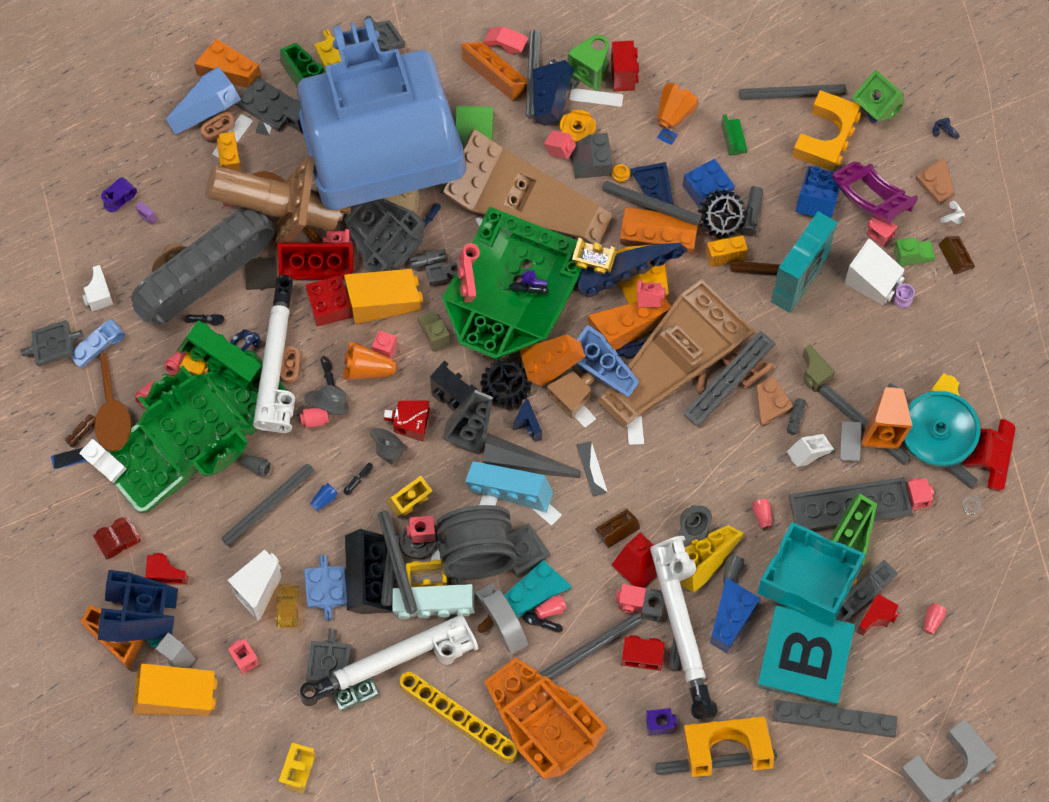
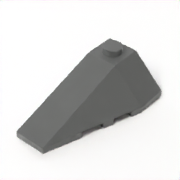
M474 390L454 410L446 422L443 439L478 454L486 442L493 397Z

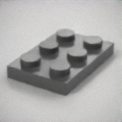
M256 77L241 94V100L236 103V106L279 132L286 124L283 113L295 99L261 78Z

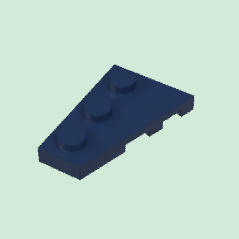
M666 162L630 169L644 195L674 205Z

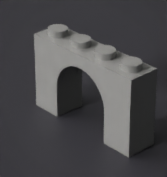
M965 719L946 735L947 739L963 758L964 771L961 776L949 780L942 779L936 776L918 755L899 771L923 802H948L947 799L950 796L955 798L964 791L962 787L967 783L970 786L979 779L978 775L984 771L986 774L995 767L993 763L997 757Z

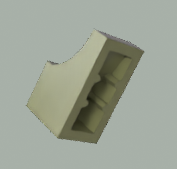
M435 310L418 317V322L433 351L450 345V334Z
M811 344L805 347L802 357L807 363V369L803 379L806 386L816 392L823 384L833 380L835 371Z

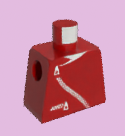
M427 400L398 401L396 411L385 409L384 421L394 422L393 428L395 433L424 442L430 402Z

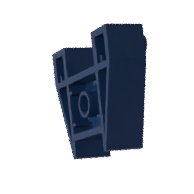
M108 570L105 601L123 603V609H101L98 640L125 642L163 638L167 633L172 635L174 616L164 615V608L176 609L178 588L130 572Z

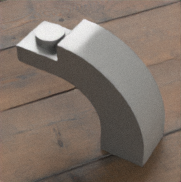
M493 583L475 592L478 600L492 618L502 643L512 655L528 646L523 629L502 592L497 590Z

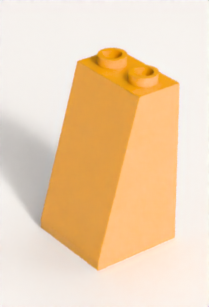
M412 269L344 275L355 325L421 310L420 303L423 302L421 291H417L416 286H419L417 275L413 276Z
M141 664L136 674L133 714L209 716L210 712L215 709L216 698L213 697V690L217 688V678H214L215 671Z

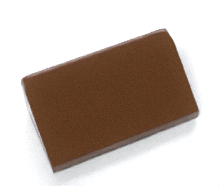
M959 236L945 237L939 243V247L953 274H959L975 267Z
M626 509L596 527L595 531L604 544L610 548L638 531L640 525L637 518Z

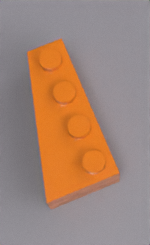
M662 299L661 307H638L637 301L588 315V325L601 333L614 350H618L624 345L655 330L670 310L671 305L666 299Z

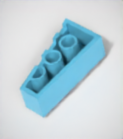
M472 461L465 481L473 493H482L546 513L553 495V490L545 475Z

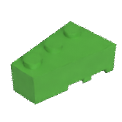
M855 494L829 540L858 550L866 556L877 503L861 494Z

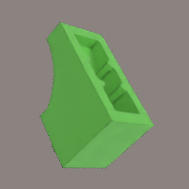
M915 237L896 241L893 251L896 262L900 266L930 262L935 259L931 241L920 242L916 241Z

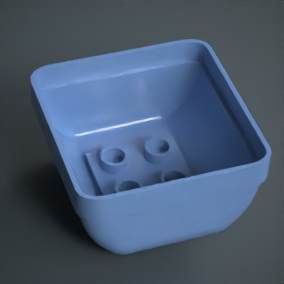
M371 18L364 19L365 27L356 29L354 22L350 23L351 30L342 32L340 25L333 27L335 35L333 47L338 49L341 61L325 66L327 73L302 79L297 87V95L301 107L299 117L309 156L314 158L313 173L322 205L331 210L342 209L460 179L467 170L464 151L434 58L430 52L418 50L400 55L398 49L385 52L380 51L377 42L379 32L374 30Z

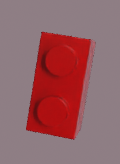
M636 635L625 637L621 666L661 671L665 642H661L657 638L641 639V637Z

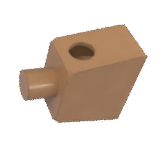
M570 372L548 385L547 395L572 419L590 399L591 388L589 385L594 382V378L588 372L581 378L575 372Z

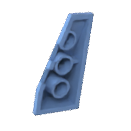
M216 67L199 79L194 88L188 92L187 96L166 117V121L174 135L227 109L241 99L230 80L219 67Z
M587 325L577 338L581 342L585 358L574 366L585 373L588 372L596 380L629 398L639 384L638 379L607 342V339Z

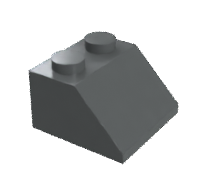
M608 133L590 134L575 143L576 147L572 152L575 179L611 176L612 160Z

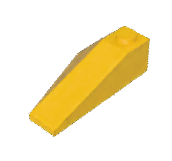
M727 525L709 533L708 537L698 541L695 539L691 541V545L684 548L685 552L689 555V559L694 561L696 571L691 577L681 580L680 585L692 592L697 591L710 579L742 539L744 533Z

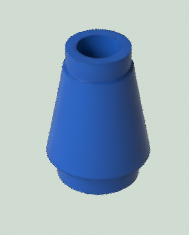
M327 483L325 486L322 485L310 504L315 510L319 511L337 499L336 496L339 493Z

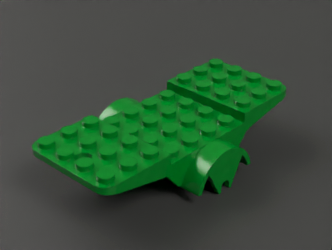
M245 350L243 352L248 356L254 357L261 364V367L245 389L224 378L220 371H209L206 374L192 376L182 365L176 376L163 374V378L159 382L154 380L148 397L139 396L137 398L147 410L144 411L138 423L131 428L129 439L124 447L118 451H108L127 468L114 482V485L137 512L147 513L187 484L188 478L199 471L202 476L206 477L215 475L229 467L243 453L248 444L245 436L248 434L251 436L259 430L253 426L259 389L255 387V382L260 381L263 362L253 351ZM279 381L278 390L288 391Z

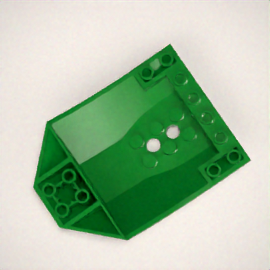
M489 206L472 242L480 250L478 258L472 265L476 290L475 299L470 303H464V296H461L460 293L462 282L458 278V271L441 297L460 345L493 359H498L546 340L555 326L582 271V268L577 267V263H574L572 260L578 241ZM467 252L466 255L468 257H473L471 253ZM583 252L581 259L587 260L589 253ZM523 262H531L532 266L529 270H535V279L547 281L546 287L548 292L546 294H529L528 292L509 290V285L514 283V278L521 276L528 270L521 267Z

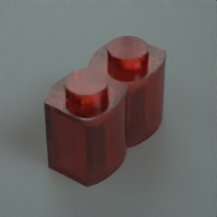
M129 517L118 518L114 521L113 525L102 527L93 535L106 560L141 541Z

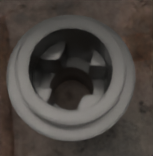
M244 455L241 460L242 466L259 477H266L271 470V462H268V459Z
M729 555L725 563L723 583H725L726 577L736 582L745 566L743 558Z

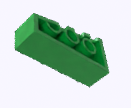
M297 43L280 49V63L296 87L304 78L327 73L320 63L317 64L312 59V56Z
M199 320L177 349V352L180 354L186 352L191 355L190 359L195 362L200 360L206 363L209 370L222 372L224 378L244 389L261 367V364L254 357L245 354L240 347L231 344L223 335L217 334L206 323H202Z

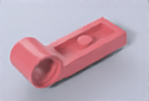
M467 244L459 255L460 267L458 268V278L462 282L460 293L461 296H464V303H470L476 297L472 265L478 258L480 250L475 244ZM466 252L471 253L473 257H468Z

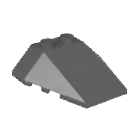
M383 198L355 205L344 218L350 235L358 247L356 249L364 261L363 265L368 272L399 270L423 241L425 223L413 211Z

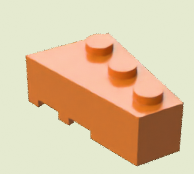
M215 39L194 63L198 76H203L219 67L233 85L248 88L256 77H261L259 64L218 39Z
M89 605L80 621L84 630L129 670L144 640L125 642L98 640L101 609Z

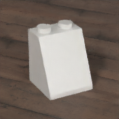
M868 239L850 264L845 284L883 306L887 300L890 302L893 298L896 286L898 287L903 283L905 278L902 276L905 269L877 244Z
M263 550L228 579L234 596L257 621L261 619L282 577L280 573L281 567L278 564L279 560L273 553L269 554L266 550Z

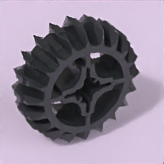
M716 189L715 193L709 192V197H703L705 203H699L702 206V210L699 209L697 212L701 213V221H703L699 226L705 227L704 232L709 233L710 237L716 236L717 239L722 237L726 239L729 238V235L735 236V231H741L739 225H745L742 222V218H746L743 212L747 209L741 207L745 202L739 201L740 196L734 195V191L728 192L727 189L722 191ZM717 202L716 208L712 209L714 204ZM728 202L731 204L733 212L730 211ZM724 212L728 215L720 216L716 213ZM711 216H713L715 219L716 227L713 225L711 221ZM732 218L731 222L727 225V221Z
M507 358L503 363L498 359L497 365L491 362V368L486 367L485 373L481 375L483 379L480 381L481 392L493 397L492 404L497 402L498 408L501 404L504 405L505 409L508 408L509 404L514 408L516 402L521 405L522 399L526 400L528 398L527 394H530V387L532 386V382L527 378L525 368H522V363L520 362L516 365L514 359L509 363ZM500 374V378L491 383L493 378ZM519 384H521L520 388L516 392L512 393V390L518 387Z

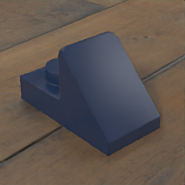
M527 399L514 420L513 430L526 427L529 437L532 436L534 442L542 440V431Z

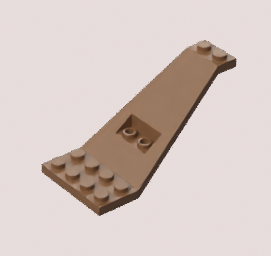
M476 129L470 131L463 145L467 170L460 179L444 183L440 191L441 194L469 212L485 215L490 206L551 231L582 238L589 244L600 243L613 214L502 148Z
M701 279L679 296L628 365V368L639 381L638 386L630 397L627 398L611 388L598 399V402L625 428L643 413L732 352L747 340L755 330Z

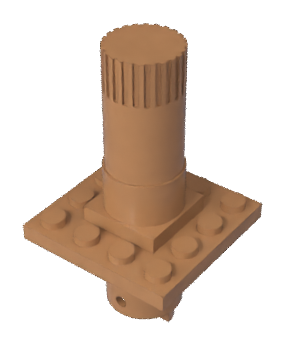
M307 156L304 161H301L299 167L295 168L292 175H289L288 179L284 182L254 176L217 165L212 167L207 180L206 198L277 217L276 225L278 226V232L274 236L275 250H277V243H290L306 225L333 231L338 221H343L344 213L349 214L351 212V206L336 210L327 209L322 205L318 191L311 190L315 163L312 156Z

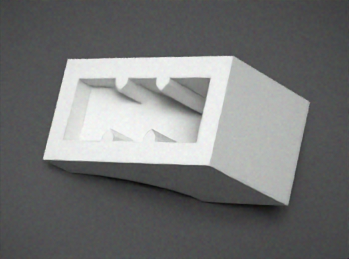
M100 265L93 267L92 281L87 287H84L85 295H82L85 305H89L92 312L114 305Z
M824 434L799 439L787 453L791 457V461L797 467L809 465L817 458L829 454L834 448Z
M94 439L79 453L113 483L127 469Z

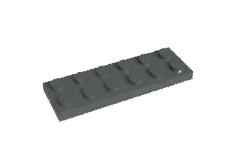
M904 477L789 494L794 523L812 531L835 528L855 494H861L877 503L874 522L912 516L913 511Z

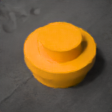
M618 164L612 170V177L617 182H624L630 177V170L627 166Z

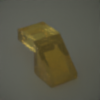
M279 585L276 627L297 626L299 585Z

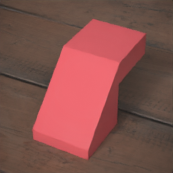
M502 26L490 28L484 43L487 46L501 45L508 54L522 52L528 38Z

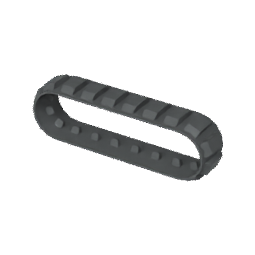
M243 207L235 211L142 280L131 296L134 311L144 322L149 324L161 325L168 322L260 254L274 237L275 230L273 229L272 220L266 214Z

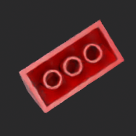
M353 242L277 243L279 276L288 275L292 279H328L342 275V278L345 279L344 275L354 274Z

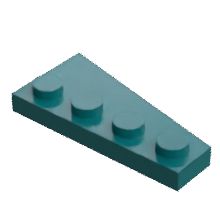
M543 560L510 589L504 597L518 618L525 612L539 607L540 604L546 602L552 596H557L562 592L571 590L572 586Z

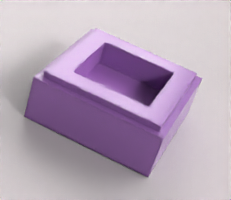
M140 201L136 205L138 215L152 225L157 221L154 211Z

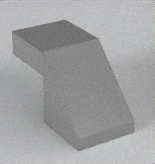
M167 633L155 647L157 652L169 660L167 663L172 667L190 668L196 660L190 651L170 633Z

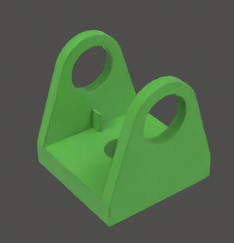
M602 35L592 36L568 53V63L574 68L572 75L595 91L600 88L608 67L606 55L609 49V41L606 37ZM596 40H601L605 43V47L602 50H595L591 44Z
M876 69L851 97L877 121L894 117L904 105V93ZM880 90L882 93L881 98L874 100V92Z

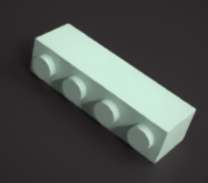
M472 584L411 587L418 609L414 614L406 613L399 588H393V613L399 619L405 620L413 616L425 619L433 615L445 618L453 614L464 617L475 613V590Z

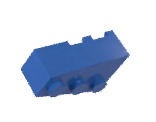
M727 577L710 640L712 645L725 653H728L760 602L758 596Z

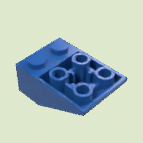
M808 165L795 212L814 217L819 211L832 219L840 190L832 178V174L837 171H828L818 166Z

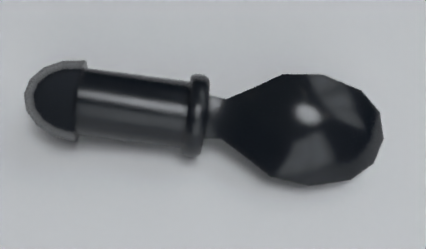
M519 282L509 285V290L528 292L529 294H546L548 292V288L544 285L532 286L529 284L525 286Z
M188 314L185 316V321L188 323L197 322L198 320L202 323L207 321L211 325L217 326L222 324L225 318L221 314L207 316L205 314Z
M322 356L320 360L327 385L335 386L333 373H331L332 363L329 358Z
M369 462L357 476H353L351 482L343 490L345 495H350L357 485L361 483L360 479L371 473L373 469L372 463Z
M527 612L523 615V620L527 624L539 625L556 633L563 630L561 624L548 621L547 619H539L534 612Z

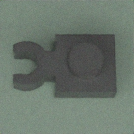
M452 262L447 267H444V263L425 266L429 285L448 282L447 277L454 278L457 271L453 272L452 269L458 268L457 262Z

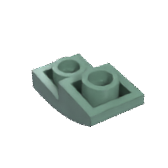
M373 677L342 691L338 689L333 695L340 711L369 701L379 696L380 693Z

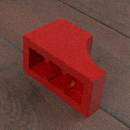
M163 553L147 555L145 578L163 584L188 585L186 571L171 566L167 555Z
M877 594L859 625L857 633L864 636L873 627L885 626L887 628L890 622L894 624L899 615L896 612L899 605Z

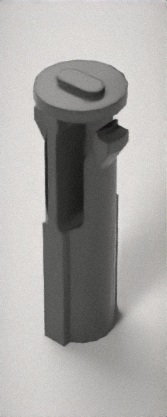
M752 186L750 189L745 225L741 228V232L747 236H754L757 232L755 227L758 226L757 218L763 197V189L760 187Z

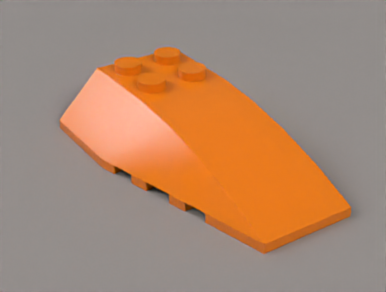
M516 657L484 681L518 752L543 780L562 776L595 750L608 729L582 699L573 696L568 690L562 686L559 687L551 679L537 673V670Z

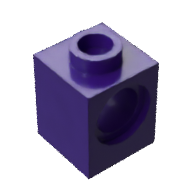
M671 708L646 711L648 736L673 733L677 722L676 715L672 714ZM663 718L667 721V724L659 725L656 720Z

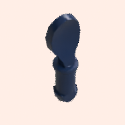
M435 203L429 213L425 215L426 219L423 221L425 223L424 228L430 221H433V218L441 209L439 203Z

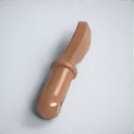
M706 370L697 375L696 392L698 394H702L705 390L706 375L704 373Z

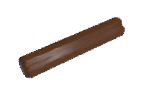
M732 260L730 262V271L777 275L781 264Z

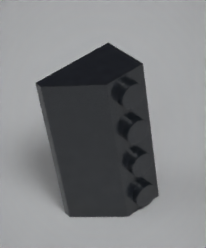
M358 529L345 535L347 611L359 614L393 612V600L391 606H383L381 604L387 557V546L384 536L364 529Z

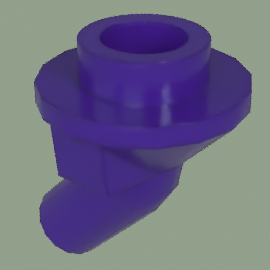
M528 269L520 276L522 278L520 282L527 286L529 284L532 286H547L546 280L535 279L534 269L532 271Z

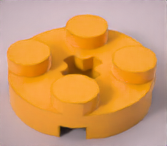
M572 110V113L565 114L561 118L560 132L569 133L576 143L590 134H595L596 122L587 111ZM579 124L582 129L576 130L573 126L576 127Z

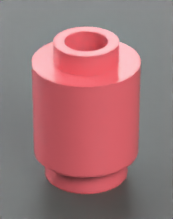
M320 408L304 409L303 414H300L301 424L306 425V429L324 426V423H329L327 411Z

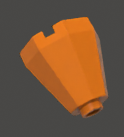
M666 83L658 109V125L666 130L676 127L694 112L699 105L698 98L685 88L683 90L678 89L679 85L676 83Z

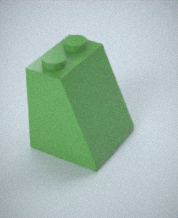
M456 106V129L462 147L472 129H476L493 141V107Z

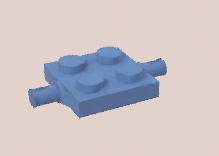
M320 555L319 567L304 569L307 609L324 610V620L328 621L329 614V621L333 620V608L347 606L344 566H328L327 555H324V562L323 555Z

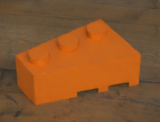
M568 335L550 339L520 350L528 380L542 387L585 358L581 342Z

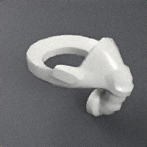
M950 202L949 206L951 209H955V212L940 218V222L944 223L952 220L956 224L962 223L963 217H966L965 213L957 202Z

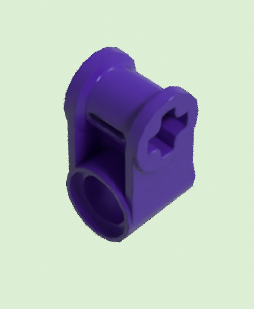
M124 177L117 179L101 194L105 210L108 212L117 211L135 197L137 189Z

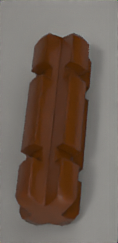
M88 414L85 421H82L72 431L73 434L68 435L65 439L66 443L74 447L78 443L77 440H81L90 430L89 427L95 425L96 418Z

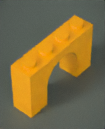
M820 90L814 102L812 114L833 122L838 127L840 134L832 140L822 141L801 133L794 147L792 157L826 170L834 171L836 166H840L843 158L841 156L842 151L846 152L849 145L848 137L852 138L856 128L853 127L854 123H858L862 114L859 112L860 105Z
M765 717L684 725V742L691 777L712 775L710 749L714 744L723 740H734L747 748L753 771L773 769L774 753Z

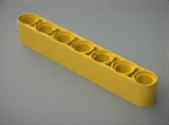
M406 672L401 675L400 687L402 692L501 762L511 764L516 760L517 748L511 740L416 674ZM408 680L415 682L411 687H406L404 683ZM425 691L431 694L428 698H422L420 695ZM445 703L447 707L444 710H439L437 705ZM457 714H461L464 717L461 721L453 719ZM472 726H478L480 731L472 733L469 729ZM490 737H494L497 740V742L493 745H490L486 742V740ZM505 749H511L514 753L511 756H505L502 752Z

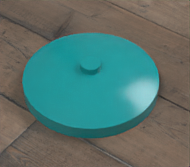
M933 391L917 397L908 406L912 427L903 442L908 451L917 460L934 467H949L961 463L974 451L980 437V422L975 410L964 398L951 392Z

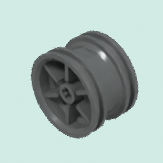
M476 505L456 509L441 516L436 522L438 540L446 545V551L440 557L443 574L453 579L473 580L496 576L513 568L517 564L515 545L507 541V534L512 530L510 512L500 506Z

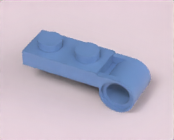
M110 319L73 349L74 356H71V358L82 369L110 344L115 345L121 342L125 337V333L113 319Z

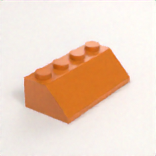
M625 207L620 244L644 246L681 242L688 250L686 253L693 254L697 225L661 212Z

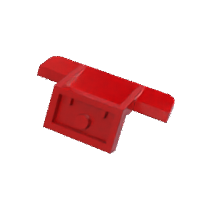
M1000 419L998 432L991 428L980 429L978 443L971 455L964 461V465L967 468L986 467L990 470L987 488L995 491H1001L1005 488L1016 430L1015 425L1006 419Z

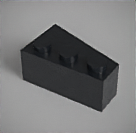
M444 360L430 376L431 393L434 398L439 401L443 400L454 411L474 390H479L475 386H469L461 380L462 375L459 372L455 375L447 368L449 364Z

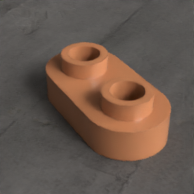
M223 112L204 123L201 127L203 138L213 141L219 138V134L232 130L235 126L233 115Z
M294 346L284 348L280 377L287 384H292L299 378L301 356L299 350ZM290 356H293V357H294V359H292V360H289L288 358H289ZM287 374H293L291 377H287Z

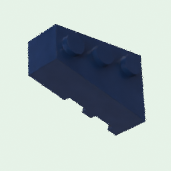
M566 60L533 69L534 115L544 126L561 121L566 103L565 95L570 88L569 80L571 74L574 73V68Z

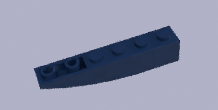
M679 242L643 246L616 254L610 272L605 271V274L595 272L594 268L588 266L587 269H582L577 280L579 290L586 297L596 296L598 292L604 289H611L620 282L629 281L637 274H644L655 266L664 265L668 260L680 258L688 250ZM604 258L595 263L605 265L607 258Z

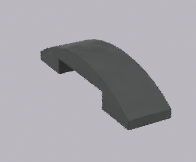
M883 560L848 593L835 620L847 622L873 600L898 573Z

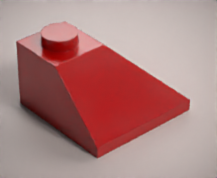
M639 532L626 544L611 566L632 586L645 588L657 577L650 550L654 544Z

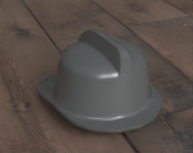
M323 386L318 391L306 393L304 397L305 402L309 405L326 410L332 414H345L349 409L346 402V393L337 386Z
M374 428L370 431V435L376 441V454L389 464H394L401 457L402 452L408 449V446L390 431L380 428Z
M691 505V507L686 508L682 512L679 536L685 537V541H683L684 547L691 545V541L695 539L700 541L707 537L712 520L711 511L707 507Z

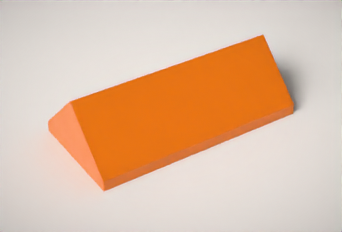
M482 41L462 43V60L510 100H516L527 90V78Z

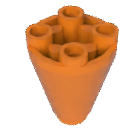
M349 342L348 350L344 357L346 368L343 370L342 379L357 380L389 377V375L394 376L396 361H392V358L361 344Z

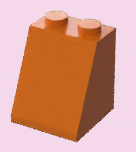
M885 387L871 411L861 442L862 446L899 448L912 427L904 389Z

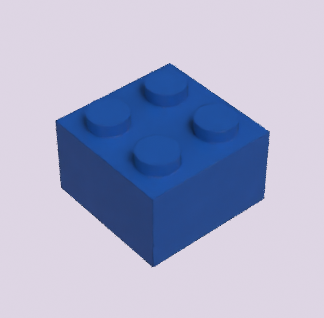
M715 158L685 174L682 185L700 210H702V206L699 203H705L703 197H709V192L715 193L716 189L721 191L727 189L729 192L734 191L735 185Z

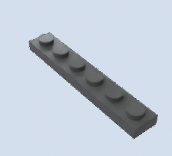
M760 331L684 412V416L699 427L775 346V342Z
M775 700L774 722L891 738L896 737L897 716Z

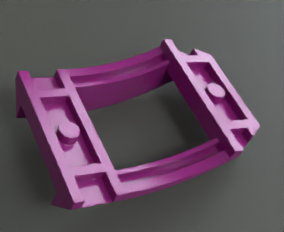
M852 162L832 174V178L837 186L859 210L891 225L892 219L903 211L912 212L918 200V196L910 197L905 195L906 191L893 186L883 179L873 169V164L863 166L861 162ZM862 178L869 188L885 201L878 206L858 195L849 185Z

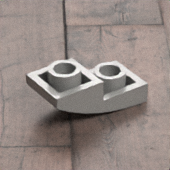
M842 421L840 460L860 461L861 422Z

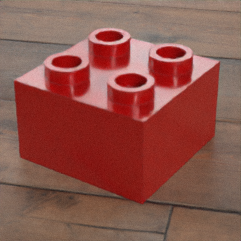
M634 40L612 41L611 71L613 92L635 91V83L639 82L638 48L634 47Z
M342 275L305 284L316 327L353 317Z

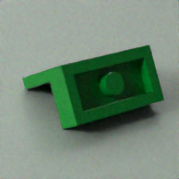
M723 114L721 126L729 156L747 153L740 119L728 120L727 114Z

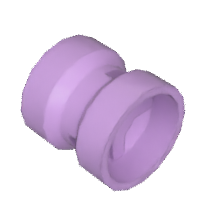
M909 284L899 285L894 295V304L902 309L908 308L912 304L915 295L914 288Z

